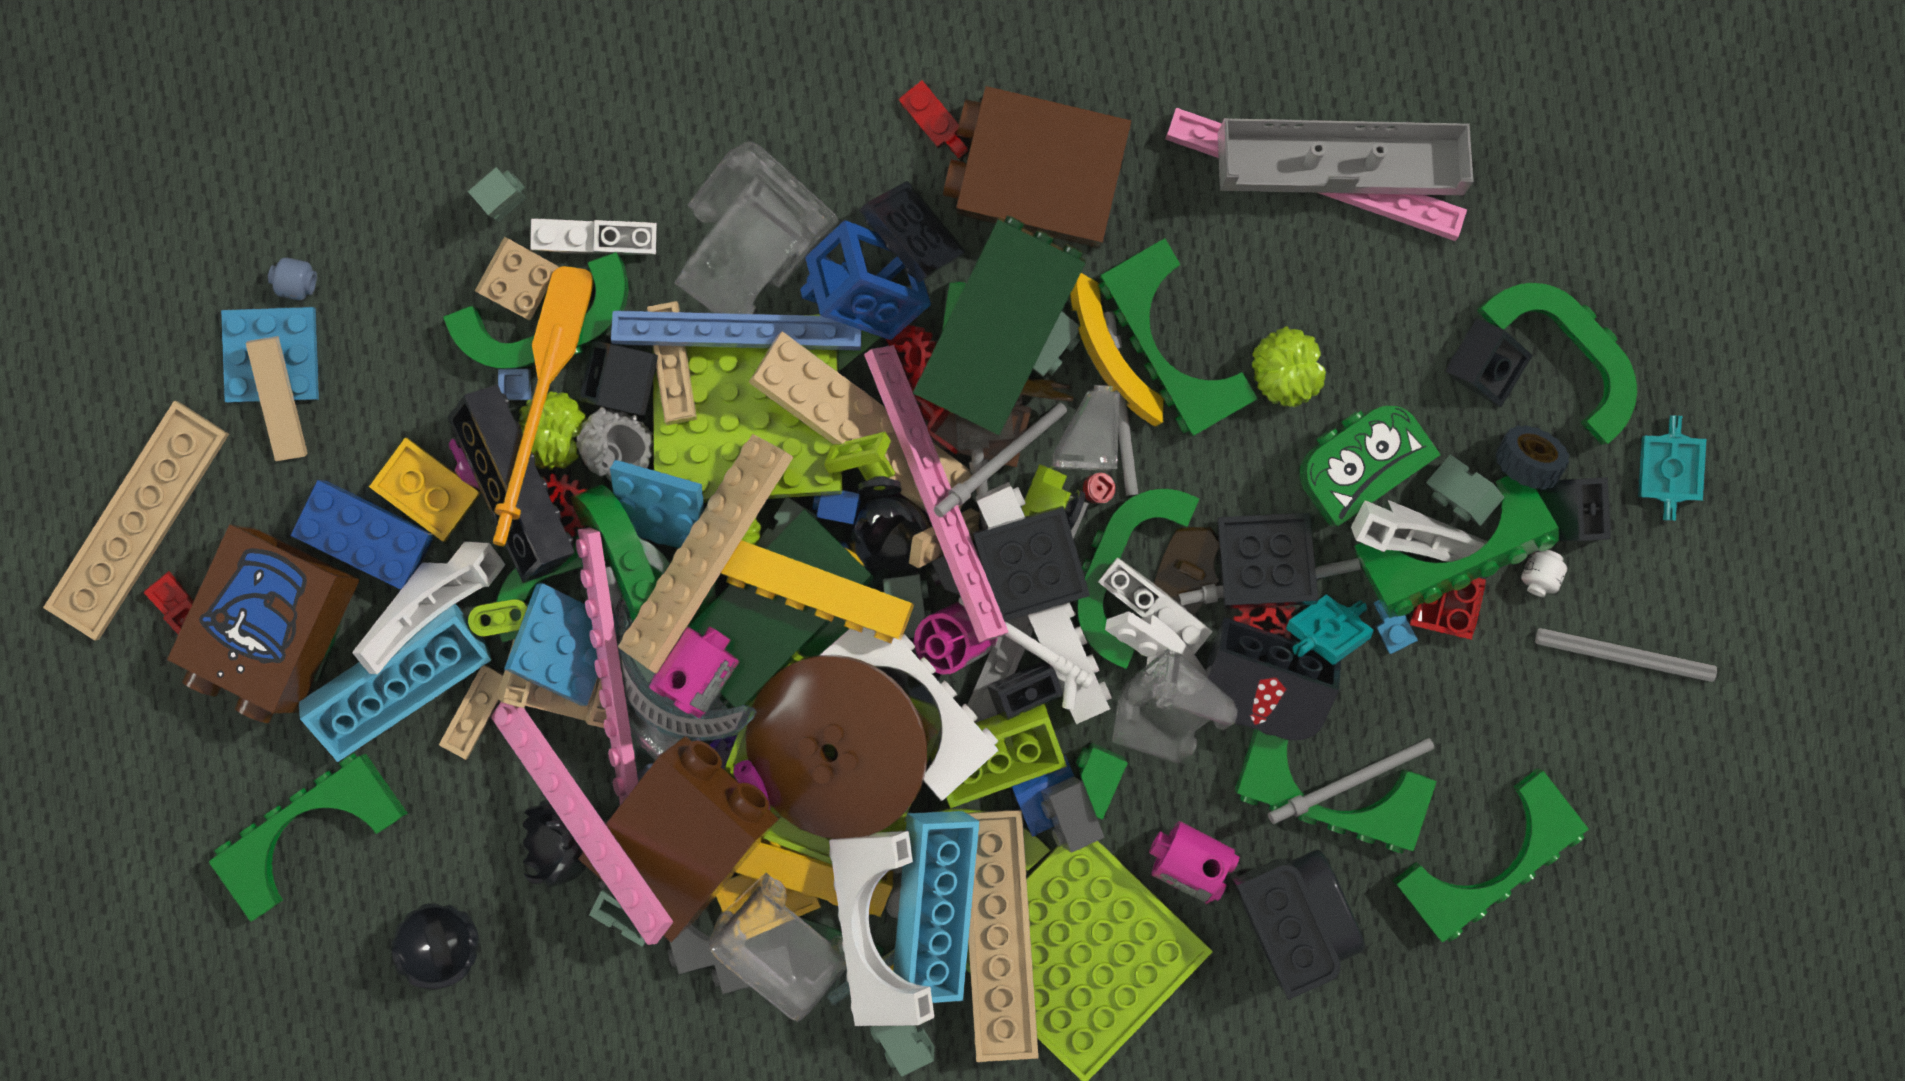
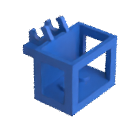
M844 220L805 257L810 275L807 277V283L800 289L802 298L817 303L820 316L892 340L931 305L924 280L919 283L908 274L912 289L890 281L905 268V265L898 257L876 276L867 273L859 240L888 250L885 241L877 232ZM840 242L846 260L841 265L835 263L827 256Z

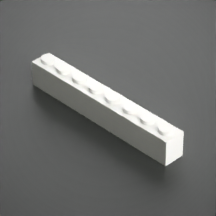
M1009 482L975 497L988 528L1025 517L1020 506L1026 503L1019 487L1012 489ZM1070 602L1029 614L1028 617L1040 644L1057 655H1062L1066 658L1065 660L1068 659L1073 665L1076 664L1080 667V670L1083 669L1087 674L1094 676L1087 689L1081 687V684H1077L1075 708L1070 709L1076 724L1110 710L1107 700L1112 697L1105 681L1102 683L1097 681L1094 673L1100 670L1093 654L1088 656L1085 654L1082 645L1087 644L1081 627L1079 626L1075 629L1070 618L1075 616ZM1058 678L1064 696L1065 682Z

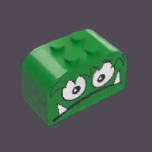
M1382 406L1364 413L1360 410L1341 421L1344 427L1337 431L1336 428L1330 429L1316 439L1319 444L1311 449L1302 460L1300 481L1303 489L1328 525L1338 527L1357 514L1364 501L1374 502L1440 456V453L1415 417L1407 410L1398 406Z

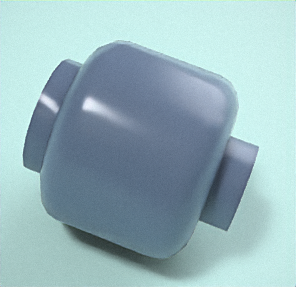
M285 257L280 259L276 266L272 265L269 270L268 283L272 284L274 293L279 297L300 301L305 299L307 295H312L315 290L317 273L312 270V266L307 261Z

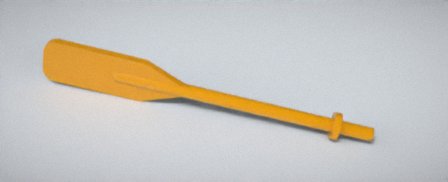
M562 266L557 268L551 275L532 343L538 382L504 503L497 504L495 508V513L500 517L493 544L498 546H505L512 519L520 518L521 510L516 507L549 386L575 354L594 285L593 276L586 269Z

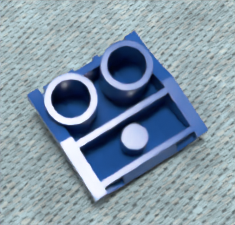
M1066 755L1063 757L1067 767L1012 786L1032 837L1054 827L1052 819L1046 817L1041 807V802L1044 801L1041 791L1074 776Z

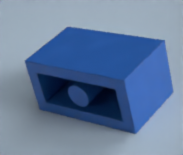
M842 490V494L815 496L812 510L818 511L816 517L854 524L855 518L859 513L862 495Z

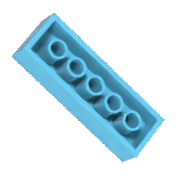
M454 604L407 641L378 675L369 674L363 665L358 662L299 702L300 720L334 759L339 762L490 662L492 659L488 643L482 636L472 632L468 624V618Z
M964 811L907 813L906 831H909L913 862L902 866L893 972L910 983L930 986L932 1003L963 1001L979 821Z

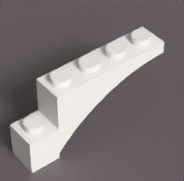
M1390 500L1386 501L1383 508L1364 501L1351 526L1356 541L1383 552L1385 550L1405 551L1446 562L1468 557L1488 542Z
M464 542L447 564L422 562L352 653L369 674L378 675L401 647L439 614L483 587H489L505 566V563L490 543Z

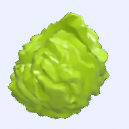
M1286 326L1283 329H1278L1276 333H1270L1261 340L1260 345L1254 348L1252 353L1255 358L1252 361V368L1255 370L1254 380L1258 382L1257 388L1262 391V395H1266L1273 404L1280 402L1282 406L1297 407L1302 402L1307 403L1312 396L1318 395L1320 389L1323 388L1326 371L1322 365L1316 362L1321 356L1319 346L1315 342L1314 337L1304 335L1302 330H1290Z
M550 391L547 394L532 447L537 468L545 469L547 467L549 470H553L555 466L566 468L579 457L576 442L573 438L580 434L582 424L587 421V418L578 402L572 398L570 399L567 393ZM533 398L526 402L527 406H523L519 410L520 421L518 423L521 426L522 433L524 432Z

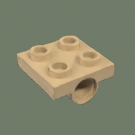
M504 237L475 291L530 321L548 289L552 273L559 267Z

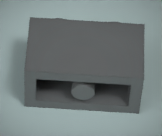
M1073 776L1041 791L1044 799L1041 802V807L1046 817L1052 819L1055 827L1052 830V835L1059 847L1062 846L1072 853L1105 838L1083 781Z

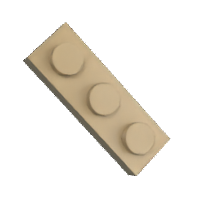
M970 508L961 514L970 537L974 541L973 532L979 531L980 513ZM933 527L913 536L909 564L920 568L944 555Z
M486 664L480 668L439 743L441 747L465 760L468 759L499 702L497 696L503 673Z

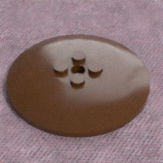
M818 655L792 663L773 676L762 688L749 714L746 728L748 761L752 763L763 780L770 805L782 817L804 831L831 839L872 835L898 820L911 806L920 791L927 767V741L921 718L905 691L890 676L867 662L842 655ZM825 744H831L837 749V759H831L826 756L824 752Z

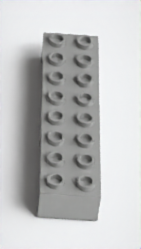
M1224 118L1217 133L1220 191L1464 195L1473 183L1469 124Z

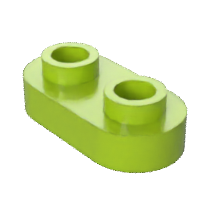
M512 599L477 606L469 614V627L473 633L479 636L519 630L528 604L520 599ZM513 609L520 610L521 618L519 620L512 618L511 612ZM484 614L491 618V623L488 626H484L481 623V617Z

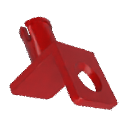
M914 394L916 401L922 404L921 406L918 405L922 417L928 421L926 427L930 437L956 455L958 450L935 434L950 411Z

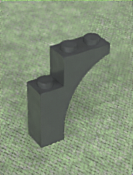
M690 925L672 943L670 942L672 949H668L671 966L677 967L679 974L715 965V969L711 970L715 986L721 987L722 994L794 975L796 970L788 940L767 946H735L710 938L693 925Z

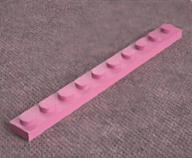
M1176 108L1165 140L1219 158L1217 133L1221 123ZM1319 193L1456 241L1459 237L1467 211L1464 208L1427 195Z
M894 345L871 349L864 354L977 639L980 643L1003 636L1009 631L958 505L943 517L937 516L934 512V507L948 496L951 487Z
M588 527L578 530L579 539L576 540V550L583 562V570H581L580 575L582 584L587 588L588 594L585 608L588 617L592 620L593 630L590 631V640L593 647L596 648L598 660H595L594 665L596 674L601 678L602 684L599 698L606 710L607 719L604 720V729L611 742V749H609L608 755L616 774V778L613 779V787L616 795L619 796L621 805L638 784V776L600 531Z
M500 702L490 717L647 945L657 944L672 925L673 920L526 710Z

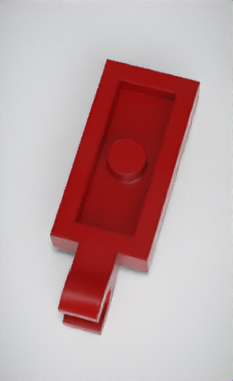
M923 80L898 99L937 148L946 143L958 159L968 152L964 143L955 135L958 132L959 124Z

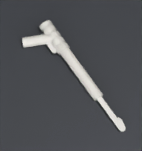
M960 597L959 603L964 606L962 598ZM1005 621L1009 631L1004 634L1005 636L1052 665L1057 677L1065 682L1062 707L1074 709L1077 684H1081V687L1087 689L1094 676L1087 674L1083 669L1080 670V667L1076 664L1073 665L1068 659L1065 660L1066 658L1062 655H1057Z

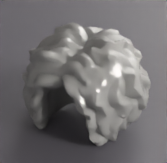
M601 406L597 412L590 415L588 420L582 424V430L577 436L576 446L582 460L591 472L596 473L600 477L606 475L612 481L610 467L615 460L648 469L652 463L651 459L654 457L653 433L649 431L648 426H645L643 422L636 420V415L630 417L626 411L606 410L605 407Z

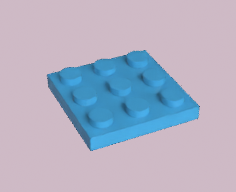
M316 308L221 310L225 402H260L246 342L279 336L294 400H319Z
M615 460L610 467L613 494L626 511L637 536L658 544L681 548L693 524L698 521L704 511L702 484Z
M543 583L536 584L504 670L580 706H587L598 677L594 665L595 660L598 659L596 648L593 647L590 640V631L593 630L591 618L587 615L585 604Z

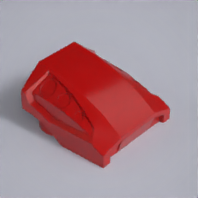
M1477 578L1461 590L1453 589L1442 594L1435 602H1425L1416 606L1410 625L1472 640L1486 580Z

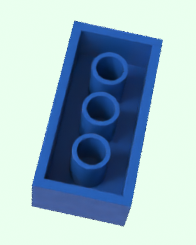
M317 480L291 534L292 537L398 589L404 587L421 565L435 537L428 530L326 480Z

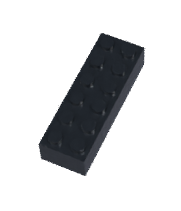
M498 384L465 394L448 416L449 422L496 525L500 516L495 513V508L497 504L504 503L523 435L520 424L514 421L510 412L509 400L501 392ZM532 451L516 507L521 510L520 518L512 519L505 544L522 583L556 572L574 554L573 540L569 533L565 532L561 524L559 509L551 502L547 483L539 475L535 467V457Z

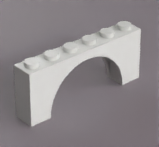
M864 627L862 633L849 629L820 655L848 656L867 662L876 668H890L901 671L921 683L933 698L941 721V739L937 754L932 764L926 770L923 781L941 801L944 800L999 751L995 746L998 740L987 728L981 731L974 723L977 716L966 704L962 707L959 706L953 699L957 695L956 692L945 680L941 684L932 675L936 671L935 668L925 657L920 660L912 652L915 646L905 634H903L901 641L893 638L891 644L874 638L876 631Z
M909 831L881 832L863 837L829 840V855L833 865L834 889L837 894L839 909L838 918L841 923L843 937L842 948L845 953L847 981L851 995V1011L854 1016L855 1026L920 1025L934 1018L930 986L910 983L894 973L879 955L869 927L870 901L880 879L891 869L913 862Z

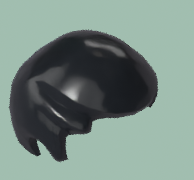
M898 496L878 497L866 503L856 516L848 537L849 550L857 554L864 567L870 572L888 568L895 574L902 569H907L912 575H917L919 568L909 564L912 539L914 535L933 526L927 514L912 501Z
M543 800L539 805L527 808L524 813L528 815V818L523 822L527 835L523 839V846L529 853L523 860V863L532 867L537 872L536 875L523 873L527 880L533 884L545 882L548 887H554L579 877L587 867L579 860L583 850L550 802Z
M435 903L423 904L417 910L408 913L404 921L397 925L395 938L391 943L395 968L399 975L405 976L410 984L427 990L448 988L461 981L474 965L477 958L479 935L474 922L467 912L458 911L450 904L446 906Z

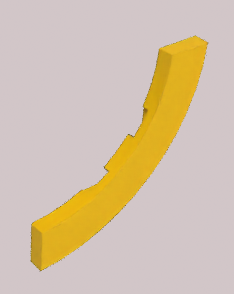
M1081 273L1070 295L1073 311H1077L1081 326L1078 327V331L1083 344L1098 372L1111 390H1117L1128 401L1126 405L1134 413L1156 427L1163 423V398L1148 387L1121 356L1105 322L1101 306L1100 289L1098 287L1100 283Z

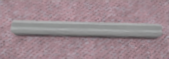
M1539 628L1535 636V643L1538 645L1713 682L1717 674V667L1714 665Z

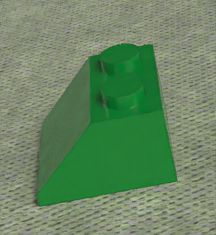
M1090 743L1088 748L1082 747L1076 764L1080 767L1079 773L1097 818L1103 820L1128 762L1125 757Z

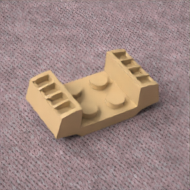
M513 639L512 646H511V650H512L513 644H514V642H515V639ZM504 671L497 699L503 703L521 708L529 706L585 720L588 725L604 728V720L607 719L606 710L599 698V691L602 690L601 678L597 677L588 705L580 706L515 674Z

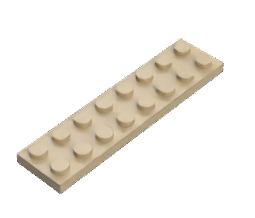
M783 331L779 333L749 383L832 444H844L845 441L886 432L891 442L885 457L895 471L894 476L889 478L900 481L902 486L900 493L927 512L886 408ZM934 444L951 489L958 483L963 484L972 476L967 467Z
M174 401L43 608L93 640H99L229 434L185 405Z
M754 434L751 435L749 440L743 445L741 453L732 467L726 472L724 480L717 491L710 497L700 518L693 524L681 548L674 554L669 567L658 579L650 597L641 606L639 614L631 627L624 633L618 648L656 674L658 673L792 461L793 456Z
M1020 809L967 813L979 821L968 939L976 1061L1036 1059L1039 1056L1022 811Z

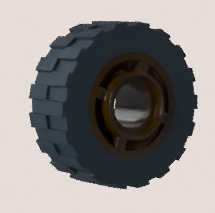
M1518 425L1510 428L1496 452L1497 463L1501 466V470L1507 473L1511 479L1518 481L1519 484L1533 489L1540 488L1542 490L1552 488L1555 484L1557 485L1569 464V453L1566 452L1567 449L1557 438L1539 428L1527 425Z

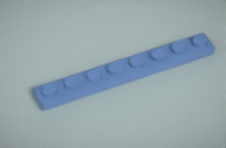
M613 311L612 344L770 348L777 335L783 331L806 349L861 350L862 330L823 316Z

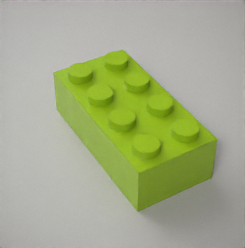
M1045 704L1025 713L1020 712V715L1009 720L998 714L976 722L975 724L981 731L987 728L998 740L995 746L999 751L946 798L950 808L1067 767ZM941 735L937 737L930 755L932 762L937 754Z

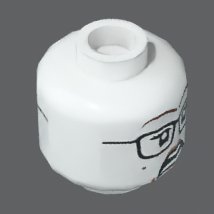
M1551 550L1532 553L1521 576L1522 581L1528 586L1527 591L1539 597H1545L1546 593H1557L1567 572V566L1563 562L1564 558Z

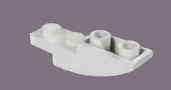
M531 219L530 251L574 254H613L615 252L620 255L656 254L657 223Z
M1118 557L1098 580V583L1140 616L1146 617L1152 614L1164 622L1184 641L1193 654L1196 653L1212 633L1210 628L1189 613L1185 607L1181 606L1176 600Z
M1128 611L1106 620L1105 631L1117 637L1119 641L1128 644L1141 655L1148 657L1146 668L1158 675L1159 678L1168 681L1179 688L1181 692L1193 694L1204 689L1206 671L1184 641L1157 617L1151 614L1139 618Z

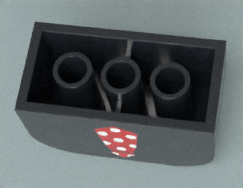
M1224 617L1208 656L1203 689L1204 701L1214 714L1230 720L1234 724L1245 725L1260 730L1266 735H1274L1287 740H1304L1318 733L1325 723L1339 692L1341 660L1332 665L1314 650H1310L1304 656L1298 657V653L1295 655L1293 652V646L1299 642Z

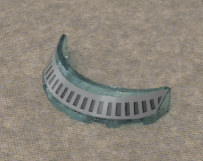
M622 593L613 615L617 646L622 641L624 633L633 623ZM618 648L626 703L634 708L636 714L644 722L662 733L679 739L686 736L691 741L724 739L737 735L758 713L754 708L742 705L725 710H707L701 718L691 713L687 714L673 704L675 701L666 696L663 697L650 689V684L646 681L632 657Z

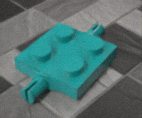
M1669 415L1668 434L1642 436L1638 497L1655 498L1664 502L1663 520L1676 521L1677 502L1685 500L1703 501L1707 439L1690 438L1682 435L1683 416Z
M1326 594L1318 600L1317 604L1310 605L1289 620L1286 627L1289 632L1301 640V642L1293 646L1294 654L1298 653V657H1302L1308 651L1314 650L1332 665H1335L1371 639L1374 630L1359 618V615L1367 611L1366 604H1362L1363 601L1359 600L1351 607H1346L1337 603Z

